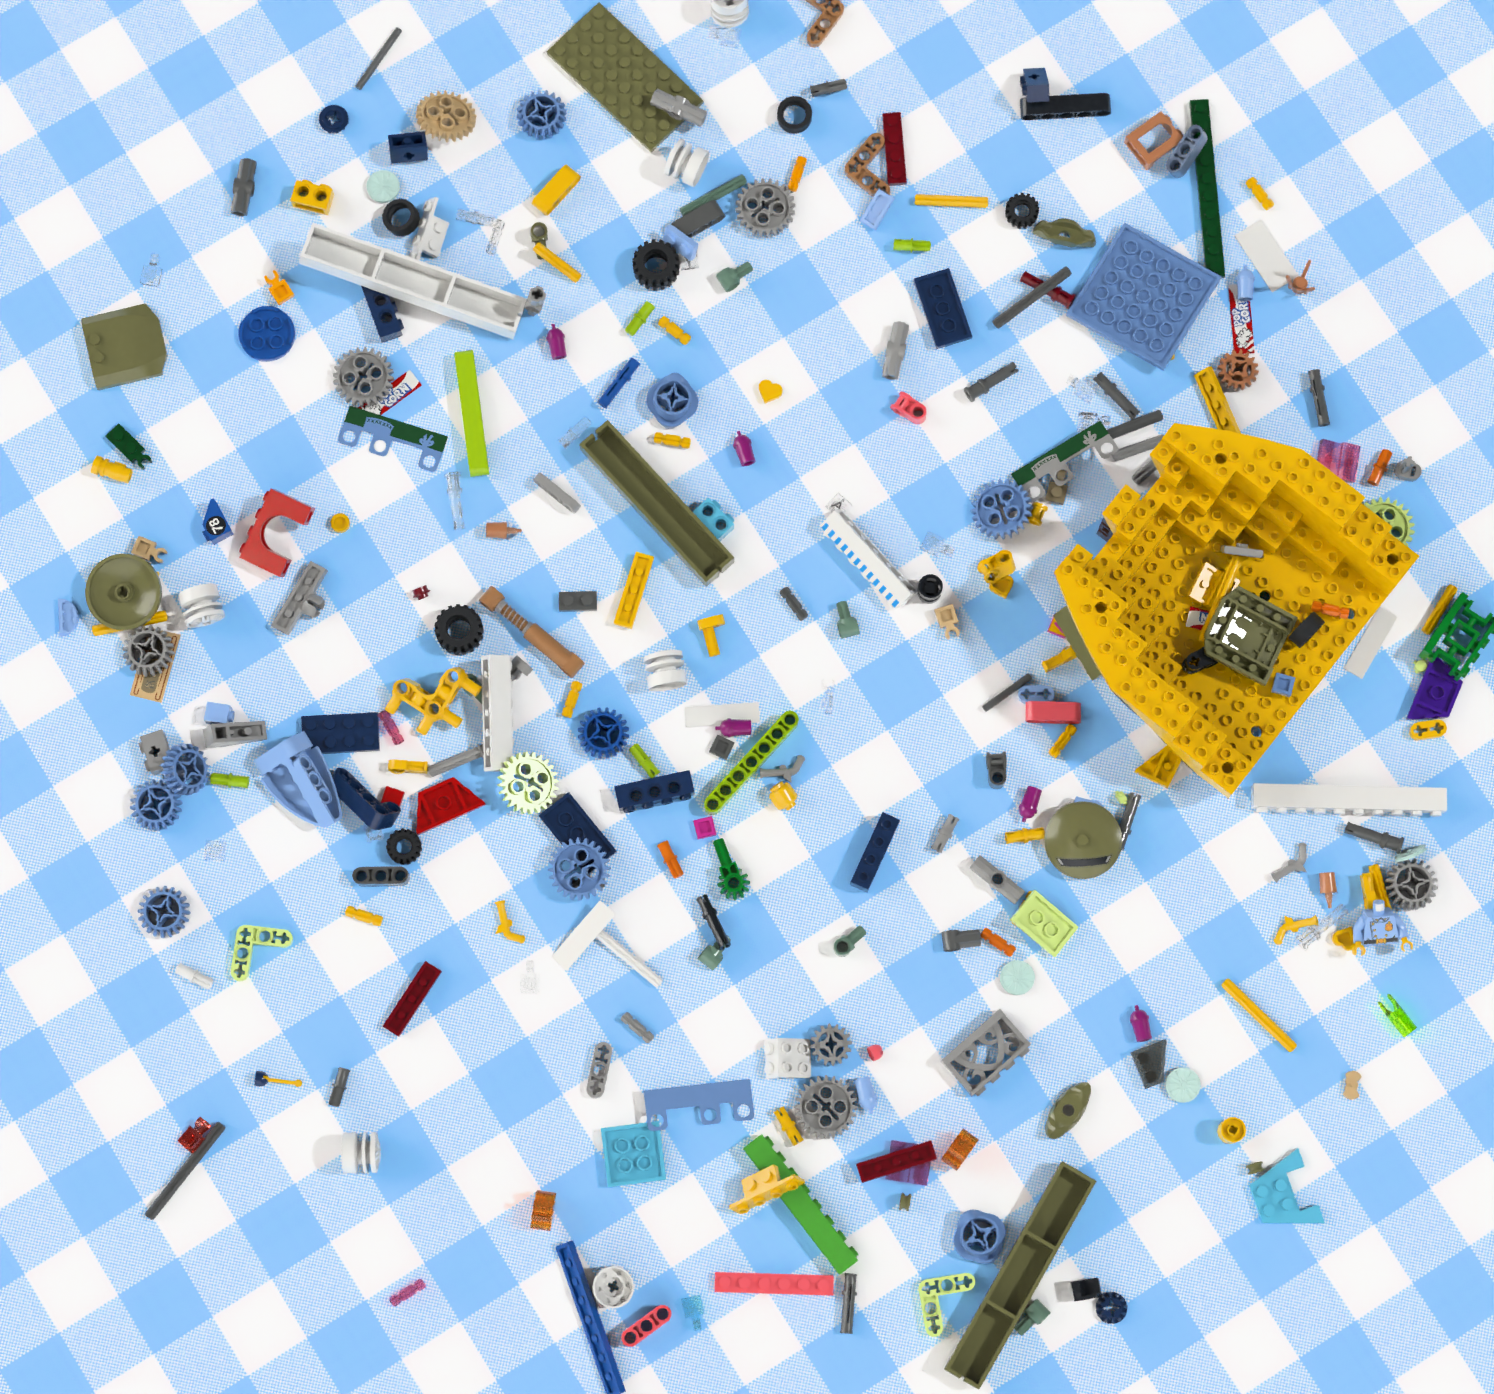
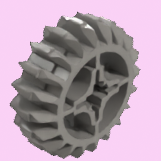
M150 625L147 630L145 626H142V631L135 628V635L129 633L131 640L125 639L124 641L128 646L122 647V650L126 652L123 654V658L127 659L125 664L127 666L131 665L130 670H136L137 675L143 672V675L147 677L150 672L152 676H155L156 670L161 674V667L164 666L167 669L169 666L166 662L173 661L169 657L175 654L174 651L170 650L174 648V644L170 643L172 638L167 636L166 631L161 632L160 627L154 630V627ZM151 637L148 638L147 642L139 643L142 639ZM158 639L161 640L163 644L162 653L156 650V642ZM151 648L153 652H147L146 654L144 650H149ZM135 649L141 652L139 663L136 662L134 657ZM158 659L155 663L146 665L150 660Z
M1416 858L1412 859L1411 863L1410 860H1406L1404 863L1397 862L1398 867L1393 865L1391 867L1393 872H1387V875L1391 878L1385 879V882L1390 884L1385 887L1386 890L1392 891L1388 894V897H1395L1392 902L1395 904L1400 901L1399 908L1406 904V910H1410L1412 906L1414 910H1418L1419 905L1424 908L1426 903L1430 904L1432 902L1430 897L1434 898L1436 896L1435 892L1431 890L1438 889V886L1433 885L1438 879H1432L1431 877L1435 874V871L1428 872L1431 866L1427 865L1424 868V861L1421 860L1417 864ZM1406 870L1405 881L1397 884L1399 873ZM1412 870L1419 872L1424 878H1417ZM1412 880V882H1414L1417 885L1411 888V886L1409 887L1405 884ZM1426 885L1424 895L1417 899L1418 888ZM1399 890H1405L1411 899L1403 896Z

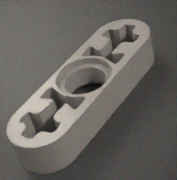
M539 472L535 476L533 481L570 512L575 514L580 509L581 505L544 474Z
M607 1042L598 1043L594 1050L586 1088L588 1095L594 1099H598L604 1094L613 1053L611 1045ZM603 1046H606V1049L609 1051L608 1054L604 1055V1060H608L607 1064L602 1061H596V1058H601V1053L598 1052V1049H602ZM603 1065L605 1073L602 1076H597L594 1073L595 1066ZM592 1077L599 1080L604 1079L603 1083L599 1081L598 1088L601 1091L597 1092L596 1095H593V1091L590 1090V1087L595 1086V1080L591 1081Z

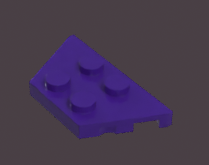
M1438 656L1433 663L1428 662L1406 720L1441 719L1450 716L1463 681L1461 679L1458 681L1454 680L1455 676L1449 675L1451 668Z

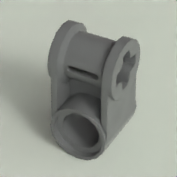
M1006 751L1000 754L986 752L989 786L996 790L1001 789L1005 785L1007 778ZM999 775L1003 781L996 783L992 777Z

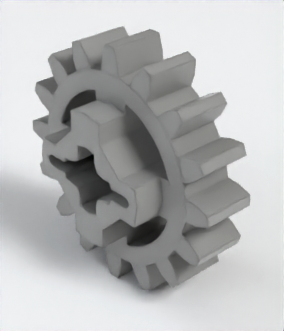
M828 1023L826 1029L823 1025L820 1026L821 1032L814 1031L817 1037H811V1041L815 1042V1044L810 1045V1048L815 1049L812 1055L819 1056L818 1062L823 1059L825 1066L828 1062H831V1065L834 1066L835 1061L842 1064L841 1058L848 1059L845 1053L852 1051V1049L848 1048V1045H852V1041H847L850 1034L845 1035V1028L839 1030L838 1024L832 1028L831 1024ZM834 1032L839 1034L842 1039L838 1040L834 1036ZM826 1033V1039L818 1042L820 1037ZM830 1036L832 1042L837 1044L833 1048V1054L831 1053L830 1047L826 1046V1044H828L830 1040ZM839 1048H844L843 1052L836 1057V1051ZM819 1050L826 1051L829 1057L824 1056Z

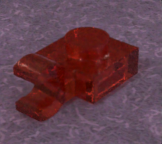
M200 1116L195 1121V1127L189 1126L177 1141L193 1154L205 1140L202 1135L209 1130L211 1125Z

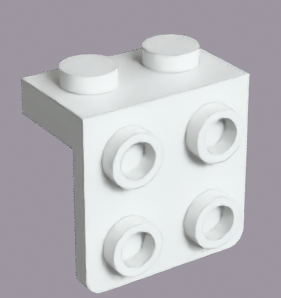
M797 1038L765 1040L764 1070L766 1079L810 1078V1040Z

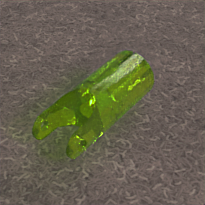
M1387 994L1388 999L1393 1004L1394 1012L1386 1009L1380 1001L1377 1004L1402 1037L1405 1038L1417 1026L1393 996Z

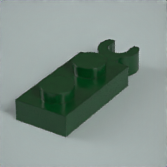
M119 423L105 435L131 463L137 460V464L142 470H145V467L142 465L144 460H148L150 463L153 462L150 456L143 454L146 451L145 448Z

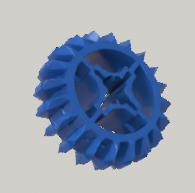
M599 707L597 714L593 710L590 711L592 717H589L587 714L584 715L587 722L580 721V725L584 728H578V732L583 733L578 735V739L583 740L580 743L581 747L587 745L585 748L586 753L592 750V757L597 752L598 759L602 758V754H605L606 759H609L610 752L615 757L617 756L616 749L619 752L623 751L620 744L623 746L627 745V742L623 739H629V735L624 733L629 731V727H622L627 723L626 720L620 721L622 714H618L615 717L616 710L613 709L611 714H609V708L606 707L605 713H602ZM600 719H608L615 724L604 725ZM595 723L597 730L588 738L589 727ZM600 727L602 730H607V740L605 737H602V735L599 736ZM619 729V737L612 744L610 736L615 733V730ZM602 741L607 747H597L592 742Z

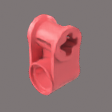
M903 391L899 393V398L895 404L890 406L896 414L905 417L914 424H922L926 420V407ZM915 411H921L923 415L920 417H916L913 415V413Z

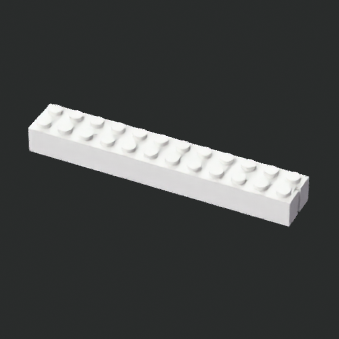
M313 222L299 258V264L510 339H514L527 298Z

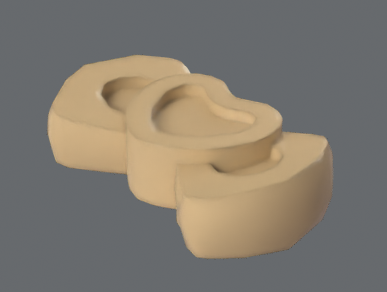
M1355 1070L1348 1071L1345 1074L1346 1086L1344 1087L1343 1096L1349 1100L1359 1098V1093L1356 1089L1358 1088V1081L1362 1076Z

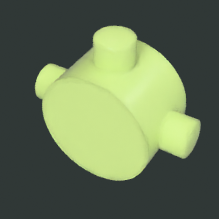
M1424 659L1414 660V672L1416 674L1425 672L1427 661Z
M1117 790L1115 792L1119 804L1126 805L1127 797L1122 791L1119 792Z

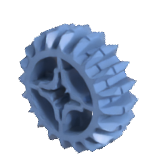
M539 89L537 91L538 94L531 91V97L525 95V101L520 100L521 107H517L518 114L516 116L519 120V126H523V132L528 131V136L535 134L536 139L539 138V135H542V138L545 140L547 134L552 138L553 131L558 134V128L564 127L562 122H566L564 115L567 114V111L564 109L565 104L561 102V98H555L554 92L549 95L546 89L544 94H541ZM541 103H547L550 105L544 106ZM534 105L535 110L527 116L528 110ZM539 110L541 113L543 112L544 118L539 115ZM554 113H557L555 119L549 124L548 119ZM535 123H540V124H542L543 126H537V125H534V124H535Z
M184 743L172 746L171 750H167V756L162 757L164 763L160 765L163 767V771L160 774L165 776L162 781L168 782L166 787L172 788V792H178V795H192L198 793L199 789H203L205 787L204 783L209 781L206 776L210 774L207 771L210 765L205 762L208 758L203 757L204 751H199L197 746ZM182 754L185 755L184 759L178 760ZM192 778L189 784H185L186 780Z
M152 779V785L145 781V788L139 785L138 788L141 791L139 793L137 791L133 792L137 798L130 799L132 803H135V805L130 806V809L136 810L131 815L132 817H137L135 820L137 824L142 822V828L148 826V829L152 831L155 826L156 830L160 831L162 825L164 829H168L166 823L169 822L171 825H174V821L171 819L173 817L179 819V816L175 813L182 812V809L177 807L183 804L181 800H177L181 795H178V793L174 794L172 788H167V783L164 785L162 779H160L158 785L155 779ZM154 791H164L169 796L158 798ZM148 794V803L141 808L142 801ZM154 799L159 803V812L153 807L155 806ZM171 802L169 812L164 815V808ZM156 813L159 819L151 820L144 817L143 814Z
M163 886L161 892V889L156 887L155 894L152 890H149L148 892L151 896L149 898L146 895L143 896L146 900L145 903L139 902V905L144 908L137 910L138 913L143 914L138 917V920L144 921L141 926L143 928L148 927L146 932L149 934L153 931L154 937H157L160 933L161 938H165L167 932L171 938L173 937L172 931L176 934L180 933L177 929L179 926L185 929V925L182 924L183 921L189 922L185 915H190L191 912L185 909L189 908L190 904L184 903L187 898L186 896L180 897L182 894L180 890L175 893V888L171 887L168 892V887ZM166 897L160 905L153 904L157 899ZM172 899H175L178 903L179 914L171 909ZM165 908H167L166 910L170 914H163L162 916V914L158 911L165 910ZM150 910L157 914L156 926L150 920ZM168 919H176L173 924L162 927Z

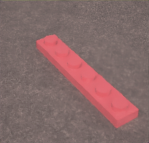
M715 1272V1292L833 1296L834 1275Z

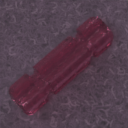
M386 710L381 711L378 716L383 721L389 736L392 737L391 740L394 745L402 744L404 738L399 734L400 731L394 720L390 718V713Z
M418 1279L414 1282L415 1284H410L399 1291L397 1295L391 1296L389 1301L392 1306L396 1307L401 1304L402 1300L405 1301L415 1295L418 1290L421 1291L426 1288L424 1281Z

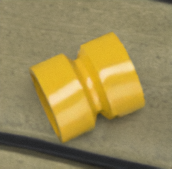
M1229 1117L1218 1125L1217 1134L1222 1142L1235 1144L1244 1138L1246 1126L1241 1119Z

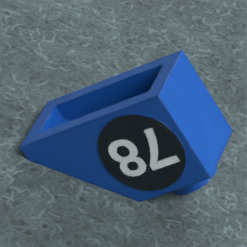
M210 499L202 524L205 530L202 533L207 542L211 540L213 545L234 534L215 499Z

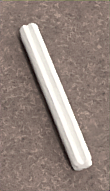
M602 930L596 938L653 986L658 988L662 984L663 979L607 932Z

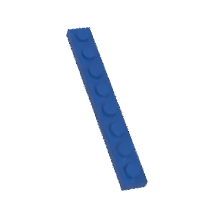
M573 1240L568 1241L555 1248L606 1394L624 1393L626 1390Z

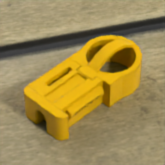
M1070 645L1066 646L1059 654L1043 661L1041 665L1047 673L1075 659L1077 656Z
M388 760V771L393 774H402L404 772L427 774L428 772L427 761Z
M1372 872L1360 875L1365 909H1373V901L1378 899L1374 889Z

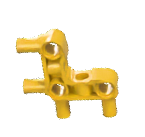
M461 667L448 669L440 678V684L432 694L423 689L416 681L410 678H403L394 683L392 697L385 710L390 714H395L401 702L405 701L423 713L424 717L416 729L422 735H426L432 724L438 720H444L454 728H458L463 719L451 712L449 706L461 688L477 696L482 687L469 679L468 674ZM453 671L458 674L457 681L452 679L451 674ZM401 683H405V684H406V686H407V691H406V692L402 691V689H401ZM434 703L439 707L438 713L432 709Z

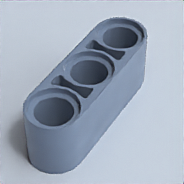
M1192 125L1188 128L1167 160L1166 168L1173 177L1181 178L1186 174L1207 142V134L1200 126ZM1196 133H1201L1197 139H1194ZM1190 148V152L1183 155L1184 151ZM1180 164V167L1173 171L1174 166Z

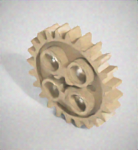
M446 90L444 94L437 91V94L434 95L431 92L429 97L424 96V100H420L419 105H417L416 118L417 124L420 125V130H425V135L431 133V139L438 137L439 142L442 138L445 139L446 143H448L449 139L456 142V138L462 141L463 136L468 137L469 132H473V127L476 124L477 115L475 114V108H472V103H467V98L461 99V94L454 96L453 91L450 95Z

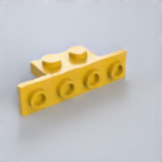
M773 1164L741 1180L745 1198L730 1204L729 1209L739 1214H745L756 1206H762L773 1198L781 1197L787 1191L796 1190L798 1186L805 1183V1180L795 1174L781 1180L778 1166Z

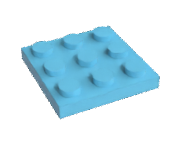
M659 1121L651 1122L653 1126L660 1127ZM647 1122L601 1128L608 1188L667 1180L661 1130L650 1131Z

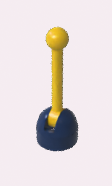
M256 1070L254 1086L262 1087L268 1082L292 1084L296 1087L302 1086V1081L299 1079L292 1081L269 1078L266 1072Z

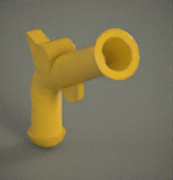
M505 900L494 902L497 906L501 922L495 934L503 933L507 939L523 944L525 936L510 931L513 923L507 918L504 905Z
M1316 914L1311 918L1293 921L1292 918L1285 916L1286 923L1280 926L1273 941L1275 944L1281 945L1288 930L1296 933L1302 927L1318 926Z

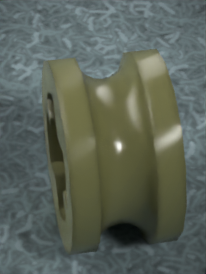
M1263 1161L1246 1165V1168L1249 1169L1248 1175L1265 1171V1168L1262 1167Z
M901 1193L899 1210L904 1208L906 1211H909L911 1194L905 1195Z

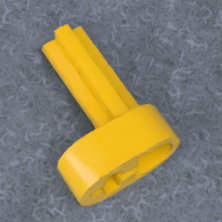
M723 614L698 620L699 630L703 631L709 657L720 655L714 628L725 625Z

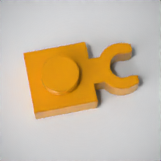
M273 270L274 279L270 280L266 275L264 278L268 285H272L268 289L280 306L295 295L285 279L279 282V275Z

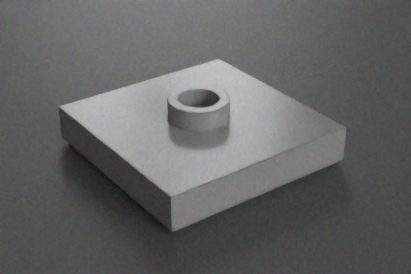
M1237 543L1236 546L1221 545L1220 551L1226 554L1256 558L1263 557V550L1248 548V544Z

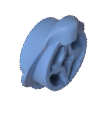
M679 373L667 375L654 384L647 393L646 402L648 409L666 429H673L681 425L685 420L692 417L698 408V396L695 390ZM677 391L684 394L686 398H684V396L679 395ZM674 395V402H673V405H672V407H671V402H670V401H671V399H672V396ZM659 404H661V406H665L668 409V411L662 409L659 406ZM678 408L682 409L680 411L674 412Z
M967 1210L958 1220L957 1230L954 1235V1247L957 1253L965 1259L983 1264L993 1263L1002 1251L1005 1226L1002 1220L994 1214L985 1213L980 1210ZM975 1222H984L991 1227L980 1228ZM969 1225L973 1235L964 1242L963 1233ZM976 1232L980 1235L984 1234L983 1241H981L979 1238L975 1239ZM995 1232L996 1242L990 1248L987 1237ZM979 1245L984 1251H974L969 1246Z

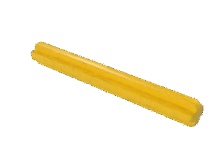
M1232 555L1199 635L1198 640L1204 643V632L1220 599L1230 593L1243 561L1240 555Z
M1229 978L1221 984V987L1288 1052H1292L1297 1047V1044Z

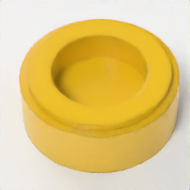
M338 513L331 518L330 524L335 532L344 533L350 527V520L345 514Z

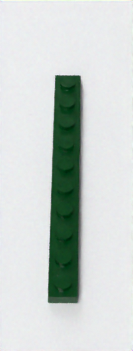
M1209 99L1190 100L1191 126L1198 125L1207 134V142L1195 159L1204 266L1220 275L1221 279H1224L1225 266ZM1196 133L1194 139H1197L1201 133Z

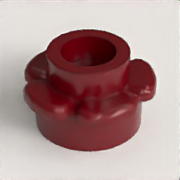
M426 585L412 591L414 594L413 598L417 597L418 600L426 598L431 590H428Z

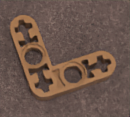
M805 0L822 12L807 33L806 41L810 47H819L843 16L844 5L841 1L826 0L824 3L819 4L816 0ZM839 7V12H832L833 8ZM822 20H828L830 22V26L828 28L821 27L820 22ZM819 30L818 40L811 41V36H816Z
M880 133L871 134L845 165V175L872 197H874L878 189H885V192L889 195L891 191L888 184L867 169L884 147L885 139ZM879 139L880 145L876 144L872 151L870 148L873 145V140ZM862 152H867L870 158L862 160L859 155ZM858 162L859 165L856 168V172L850 173L849 167L854 168ZM863 178H872V184L865 185L862 182Z

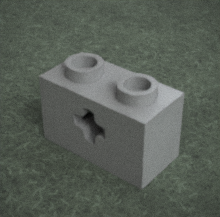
M162 729L140 736L141 742L138 743L141 753H145L147 758L144 761L147 772L151 771L154 776L163 771V767L160 766L164 763L162 757L167 756L166 751L170 750L166 734ZM156 749L159 751V752L157 753V755H158L157 757H155V756L153 755V754L155 753L154 750H156Z

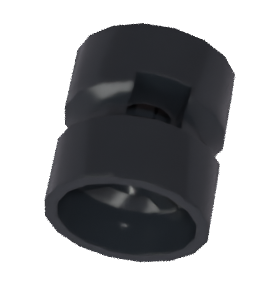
M927 574L920 579L917 596L923 603L933 604L939 600L943 589L941 579L933 574Z

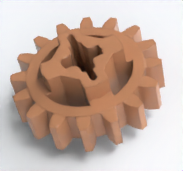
M1241 349L1237 354L1235 350H1232L1231 355L1225 353V359H1220L1219 362L1222 365L1217 367L1221 371L1218 373V377H1223L1222 384L1228 383L1226 388L1233 386L1234 391H1236L1237 387H1240L1243 391L1245 385L1250 388L1251 382L1256 381L1257 378L1255 376L1258 375L1259 371L1255 369L1258 367V363H1253L1255 357H1248L1249 352L1244 355ZM1227 364H1228V368L1230 369L1228 373H1226V365H1227ZM1248 367L1250 368V376L1247 373ZM1235 368H1236L1237 370L1242 368L1241 372H1240V371H1237V372L1235 371V372H1234Z

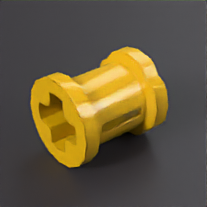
M1033 502L1032 516L1026 518L1029 520V523L1041 526V520L1044 513L1048 511V507L1042 503Z

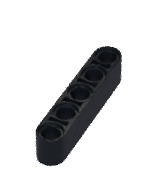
M1110 94L1054 95L1049 96V101L1027 103L1026 97L1019 100L1022 120L1100 117L1111 114Z

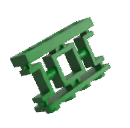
M1464 592L1457 597L1418 655L1424 660L1428 658L1431 663L1438 656L1453 666L1449 675L1455 676L1454 680L1456 681L1461 676L1463 678L1467 676L1471 670L1468 666L1471 662L1475 663L1480 656L1478 651L1480 648L1484 649L1489 643V634H1494L1493 614L1489 613L1484 619L1469 608L1474 601H1469L1467 599L1468 595ZM1463 605L1465 608L1461 614L1469 620L1465 623L1458 618L1454 624L1451 623ZM1476 623L1484 628L1489 623L1490 626L1480 641H1478L1477 638L1481 633L1475 630L1473 626ZM1456 628L1472 637L1466 648L1450 638ZM1444 634L1445 638L1442 643L1448 646L1449 650L1445 652L1438 647L1435 653H1433V648ZM1457 652L1465 657L1470 652L1471 654L1460 670L1457 669L1461 662L1453 657Z

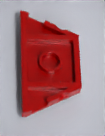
M449 778L418 792L416 833L419 836L486 804L456 778Z

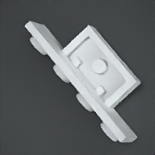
M437 197L428 199L423 206L424 213L419 221L418 232L412 240V251L408 254L411 258L419 260L422 252L434 258L439 257L449 222L434 216L439 200Z

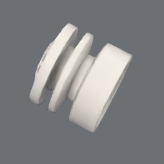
M710 0L711 17L715 23L722 27H737L748 18L749 0Z
M679 139L669 153L664 174L670 176L673 173V178L677 179L683 173L682 182L695 187L706 168L710 152L697 147L691 153L692 143L689 142L685 146V140Z
M214 583L196 585L178 594L181 608L188 609L184 612L183 616L186 618L185 623L189 628L208 626L222 620L226 616L224 610H222V603L215 602L220 598L217 585Z
M661 650L643 657L644 664H647L645 671L654 672L646 677L649 691H669L688 684L686 671L677 669L684 665V660H681L683 658L682 651Z
M377 1131L371 1132L370 1141L368 1132H363L362 1141L358 1140L356 1132H343L341 1161L344 1174L357 1173L359 1164H362L364 1173H368L369 1164H371L372 1173H378L381 1161V1144Z
M616 1265L606 1266L599 1270L594 1277L593 1293L597 1301L604 1307L619 1308L627 1304L632 1298L634 1292L633 1278L623 1267ZM613 1281H616V1285L619 1288L618 1290L614 1289L613 1292H611L608 1283H613Z

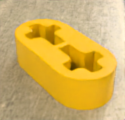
M1442 720L1417 722L1410 727L1409 735L1416 741L1440 738L1446 733L1447 726ZM1436 724L1438 727H1442L1439 733L1436 730L1430 731V729L1434 728ZM1419 727V730L1426 729V732H1422L1418 736V733H1414V730Z

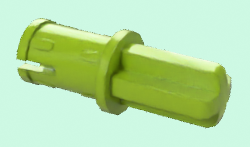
M894 238V251L902 250L910 251V253L913 251H930L931 242L913 240V238Z
M645 301L640 310L633 314L634 318L625 328L629 335L634 336L642 324H646V319L655 309L654 305Z
M638 743L630 747L629 751L638 761V766H641L650 778L656 777L655 775L661 772L651 761V756L648 757Z
M212 773L210 776L211 784L225 785L228 788L233 786L248 789L249 776L233 775V773Z

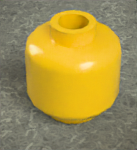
M780 781L770 789L769 798L778 810L785 808L788 811L796 805L794 801L798 795L790 783Z

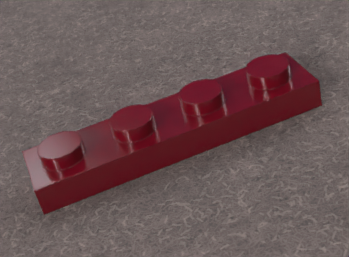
M901 112L882 113L888 186L907 185Z
M425 961L383 1027L400 1037L442 971Z
M930 1140L857 1163L856 1166L861 1182L865 1183L935 1161L937 1156Z

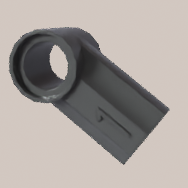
M979 929L941 932L944 952L981 946Z

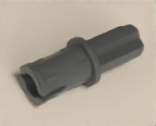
M845 79L830 82L826 80V83L810 85L812 97L823 94L831 95L830 93L847 89Z
M342 1067L338 1068L335 1082L332 1084L333 1089L329 1105L334 1107L340 1106L344 1090H347L346 1083L351 1070Z

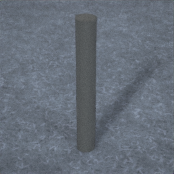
M1027 673L982 706L985 712L989 711L1031 681L1032 677L1030 674Z

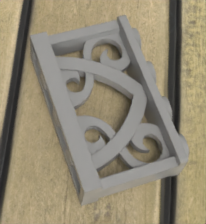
M999 1009L941 1060V1063L951 1072L971 1097L975 1094L979 1096L986 1090L984 1086L989 1081L993 1084L1001 1077L999 1073L1004 1068L1008 1071L1015 1064L1013 1061L1018 1056L1022 1058L1030 1051L1028 1047L1031 1043L1007 1018L1005 1013ZM1000 1019L1011 1030L1010 1033L1003 1035L998 1023ZM991 1033L992 1038L996 1036L997 1039L987 1041L985 1035ZM1005 1038H1016L1019 1041L1018 1049L1011 1051L1009 1045L1014 1043H1004ZM976 1040L985 1045L998 1044L995 1063H975L978 1056L977 1046L974 1043ZM968 1050L974 1053L971 1062L967 1061L970 1058L966 1056V1051ZM1004 1053L1008 1056H1011L1007 1061L1003 1063ZM952 1061L966 1067L962 1076L952 1066ZM970 1069L974 1070L972 1078L975 1075H979L981 1078L980 1082L976 1085H972L967 1081V1073ZM984 1071L994 1072L986 1078Z

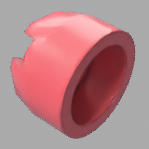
M874 1044L867 1047V1052L873 1062L883 1056L880 1045Z

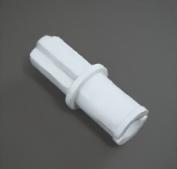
M181 962L175 970V974L188 979L191 984L195 983L207 990L213 985V979L199 973L198 969L194 970Z

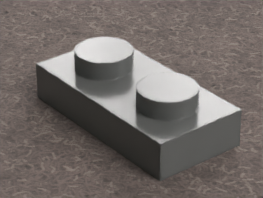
M597 591L559 592V612L597 611Z

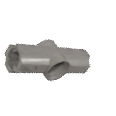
M659 89L654 91L650 101L651 105L666 111L672 118L677 120L684 119L699 127L703 125L707 116V111L690 104L686 98L678 95L672 96Z
M536 286L530 289L524 306L528 315L535 316L540 314L546 298L543 287Z
M893 322L882 377L886 379L898 380L909 331V324L905 322Z
M981 855L977 857L969 868L987 882L992 889L997 890L1014 905L1025 893L1003 871L998 870ZM995 875L1000 876L1002 883L995 884L992 881V877Z

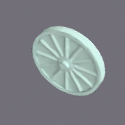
M379 170L368 178L366 188L369 196L374 201L387 203L394 200L399 194L400 182L393 172Z
M1425 844L1417 845L1400 852L1393 858L1396 859L1395 862L1406 861L1424 853L1428 848H1426Z
M1010 961L1004 965L1000 972V983L1003 989L1012 995H1023L1034 985V971L1024 961Z
M1180 1067L1169 1073L1165 1081V1088L1171 1099L1179 1103H1187L1198 1096L1201 1082L1193 1070Z

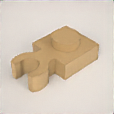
M138 536L131 554L147 561L154 557L156 562L163 563L164 561L158 558V555L160 553L167 554L168 552L164 548L156 549V542Z
M953 604L934 609L940 629L946 628L945 638L950 640V631H954L956 636L959 637L960 631L954 626L959 621Z

